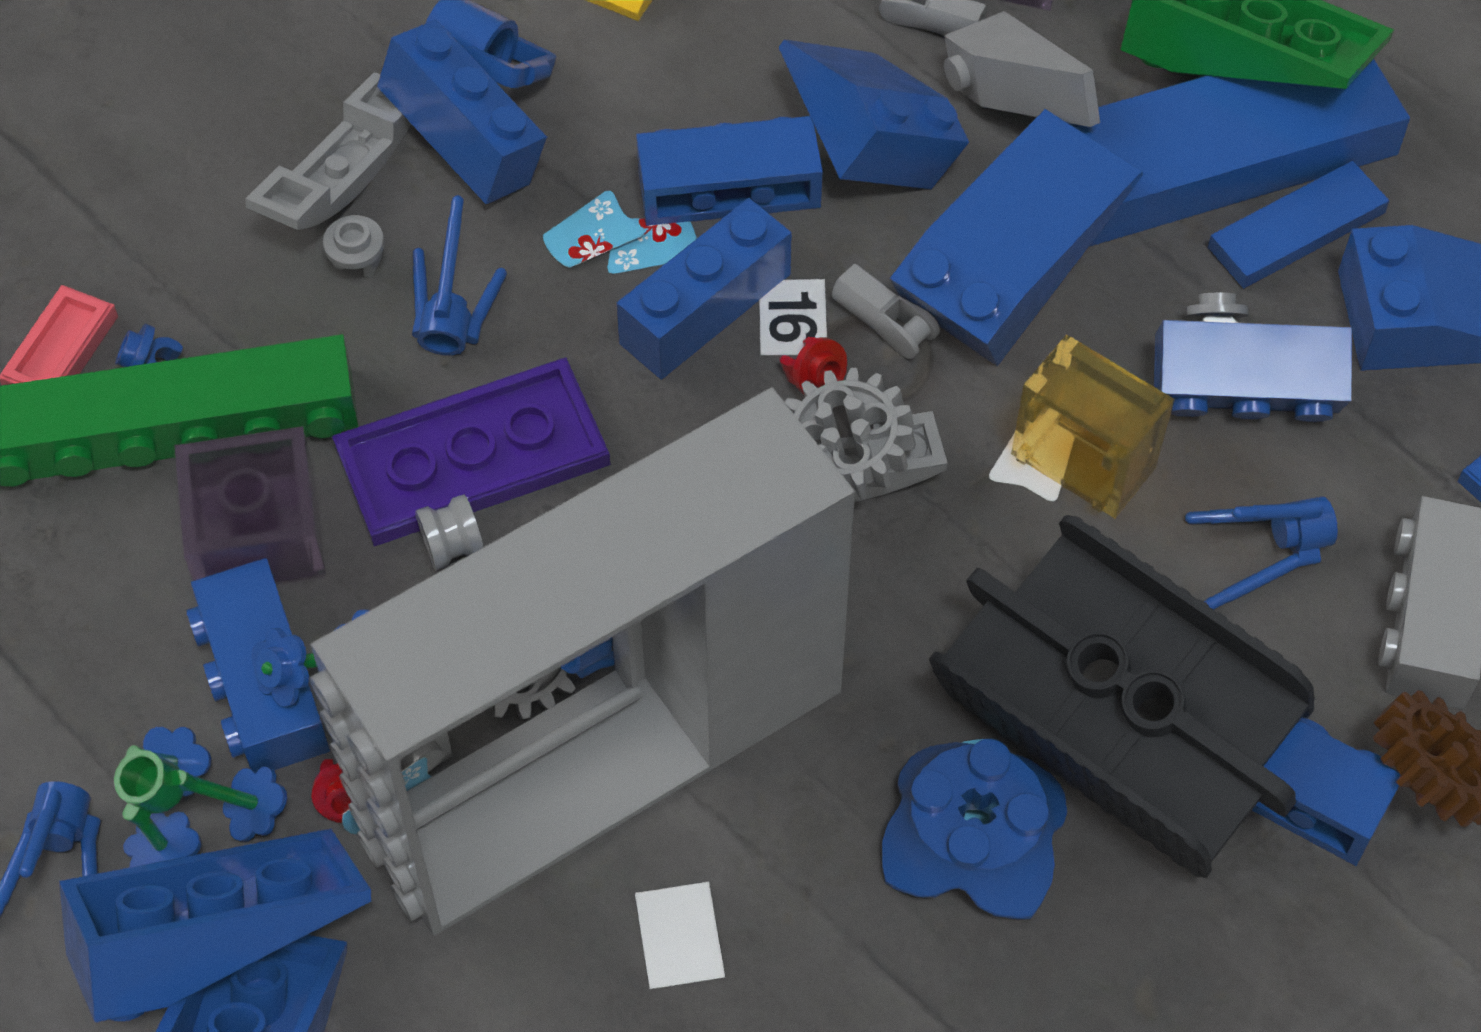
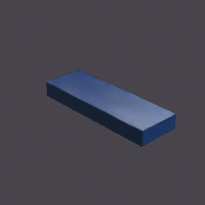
M1351 161L1215 232L1210 236L1208 248L1244 289L1351 232L1352 229L1358 228L1385 214L1389 199L1358 165Z

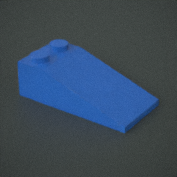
M1044 109L925 231L890 277V280L901 297L927 310L935 318L940 328L998 367L1141 179L1143 172L1050 111Z
M332 829L59 881L66 956L95 1023L105 1020L128 1021L141 1016L144 1012L166 1008L371 902V888Z

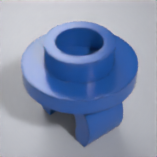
M145 323L139 333L131 330L126 333L119 348L115 364L121 367L155 363L156 357L163 358L166 361L175 360L182 353L183 346L178 341L168 337H159L153 340L155 327Z

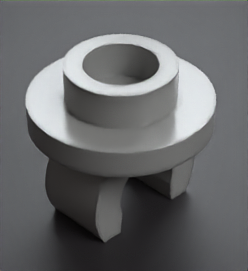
M350 215L334 221L327 228L323 237V246L327 258L336 269L363 268L365 277L372 278L382 258L384 237L380 226L374 220L361 215Z
M1202 293L1199 294V304L1186 307V316L1202 319L1201 321L1238 323L1234 318L1247 317L1248 306L1236 304V294Z

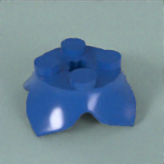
M983 739L975 745L959 742L934 745L915 753L900 771L898 789L902 799L899 807L887 824L882 840V869L885 884L915 897H937L952 889H961L969 895L978 908L994 916L1011 919H1031L1041 906L1051 887L1055 866L1052 837L1054 832L1063 827L1067 815L1065 793L1060 783L1052 774L1035 762L1010 753L1002 742L995 739ZM968 810L983 811L989 815V821L987 824H983L977 817L965 820V812Z

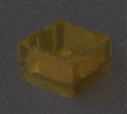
M1066 334L1023 384L1011 454L1016 457V461L1023 465L1028 464L1092 504V508L1100 513L1103 511L1116 519L1156 469L1174 399Z

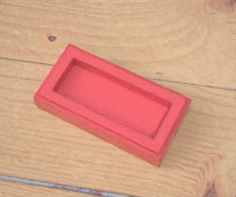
M61 285L1 372V385L80 374L118 318L115 305Z

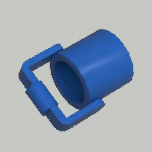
M440 0L426 20V23L437 19L496 83L509 88H519L545 80L552 74L556 61L554 53L519 37L518 26L514 20L474 1ZM512 58L521 62L518 65L510 64Z

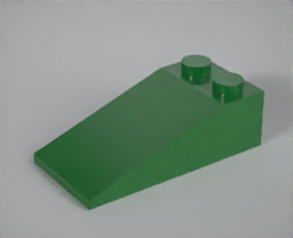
M1132 0L1120 50L1140 58L1144 64L1150 67L1164 68L1171 72L1347 89L1391 40L1394 29L1322 0Z

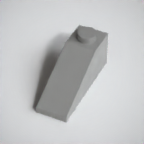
M1003 11L944 35L948 58L944 60V71L947 80L955 91L962 92L979 106L1037 117L1046 109L1067 123L1087 127L1100 123L1093 70L1007 12Z

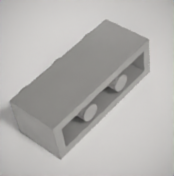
M1422 496L1413 518H1402L1398 527L1394 555L1404 557L1402 573L1394 572L1386 603V610L1397 612L1394 629L1386 628L1384 632L1378 666L1389 668L1385 693L1399 696L1406 691L1412 696L1417 690L1424 692L1431 703L1437 697L1444 699L1447 706L1464 710L1480 680L1481 508Z

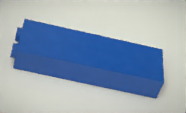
M1374 59L1347 89L1208 75L1098 107L1100 123L1091 127L1068 124L1142 170L1143 176L1090 246L1309 182L1351 161H1354L1359 167L1399 154L1410 117Z

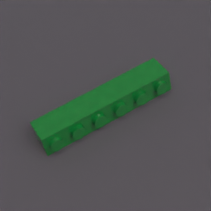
M344 335L327 336L0 386V485L7 487L18 486L28 480L59 475L77 477L85 475L92 470L124 465L142 467L151 464L153 461L183 456L206 457L217 451L247 446L265 448L273 446L280 441L312 436L316 438H330L341 432L357 428L359 423L353 378Z

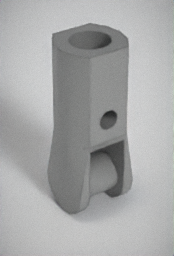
M882 0L879 6V13L886 21L895 25L920 28L937 34L947 35L986 19L987 5L973 0Z
M856 263L837 279L833 287V299L875 330L904 358L913 359L919 353L918 345L923 340L935 339L940 333L937 321L927 310L901 297ZM897 319H899V320L902 321L905 325L902 327V326H900L898 323H896L895 321H896Z

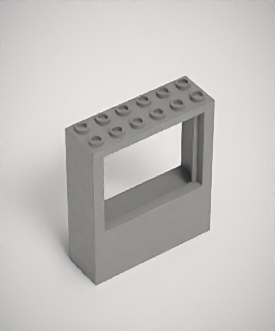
M774 388L765 391L311 643L319 672L309 679L318 699L324 707L320 711V715L334 742L330 743V748L343 771L339 778L352 801L348 804V807L360 828V831L357 832L358 839L376 868L383 864L385 865L394 882L390 886L402 911L411 922L421 916L433 936L441 933L841 694L856 492ZM613 637L616 671L412 789L406 790L399 759Z

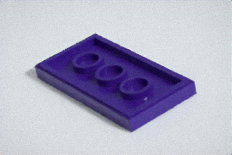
M566 357L332 436L336 452L374 547L419 532L420 529L415 514L417 509L428 506L438 510L447 507L452 498L465 494L474 513L611 465L610 453Z

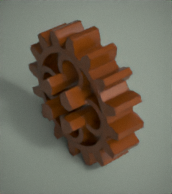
M1417 690L1412 696L1406 691L1401 693L1374 720V724L1379 729L1373 736L1374 742L1387 750L1381 757L1383 764L1396 768L1400 773L1396 783L1400 787H1408L1415 792L1416 803L1421 807L1425 806L1428 802L1434 805L1441 820L1447 821L1453 815L1461 827H1467L1473 821L1479 826L1481 824V730H1476L1468 724L1466 714L1462 711L1457 712L1455 715L1450 713L1444 699L1437 697L1431 703L1423 691Z

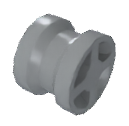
M465 494L452 498L447 507L438 510L428 506L415 510L421 536L435 571L448 567L453 558L462 555L470 556L484 548L475 516Z

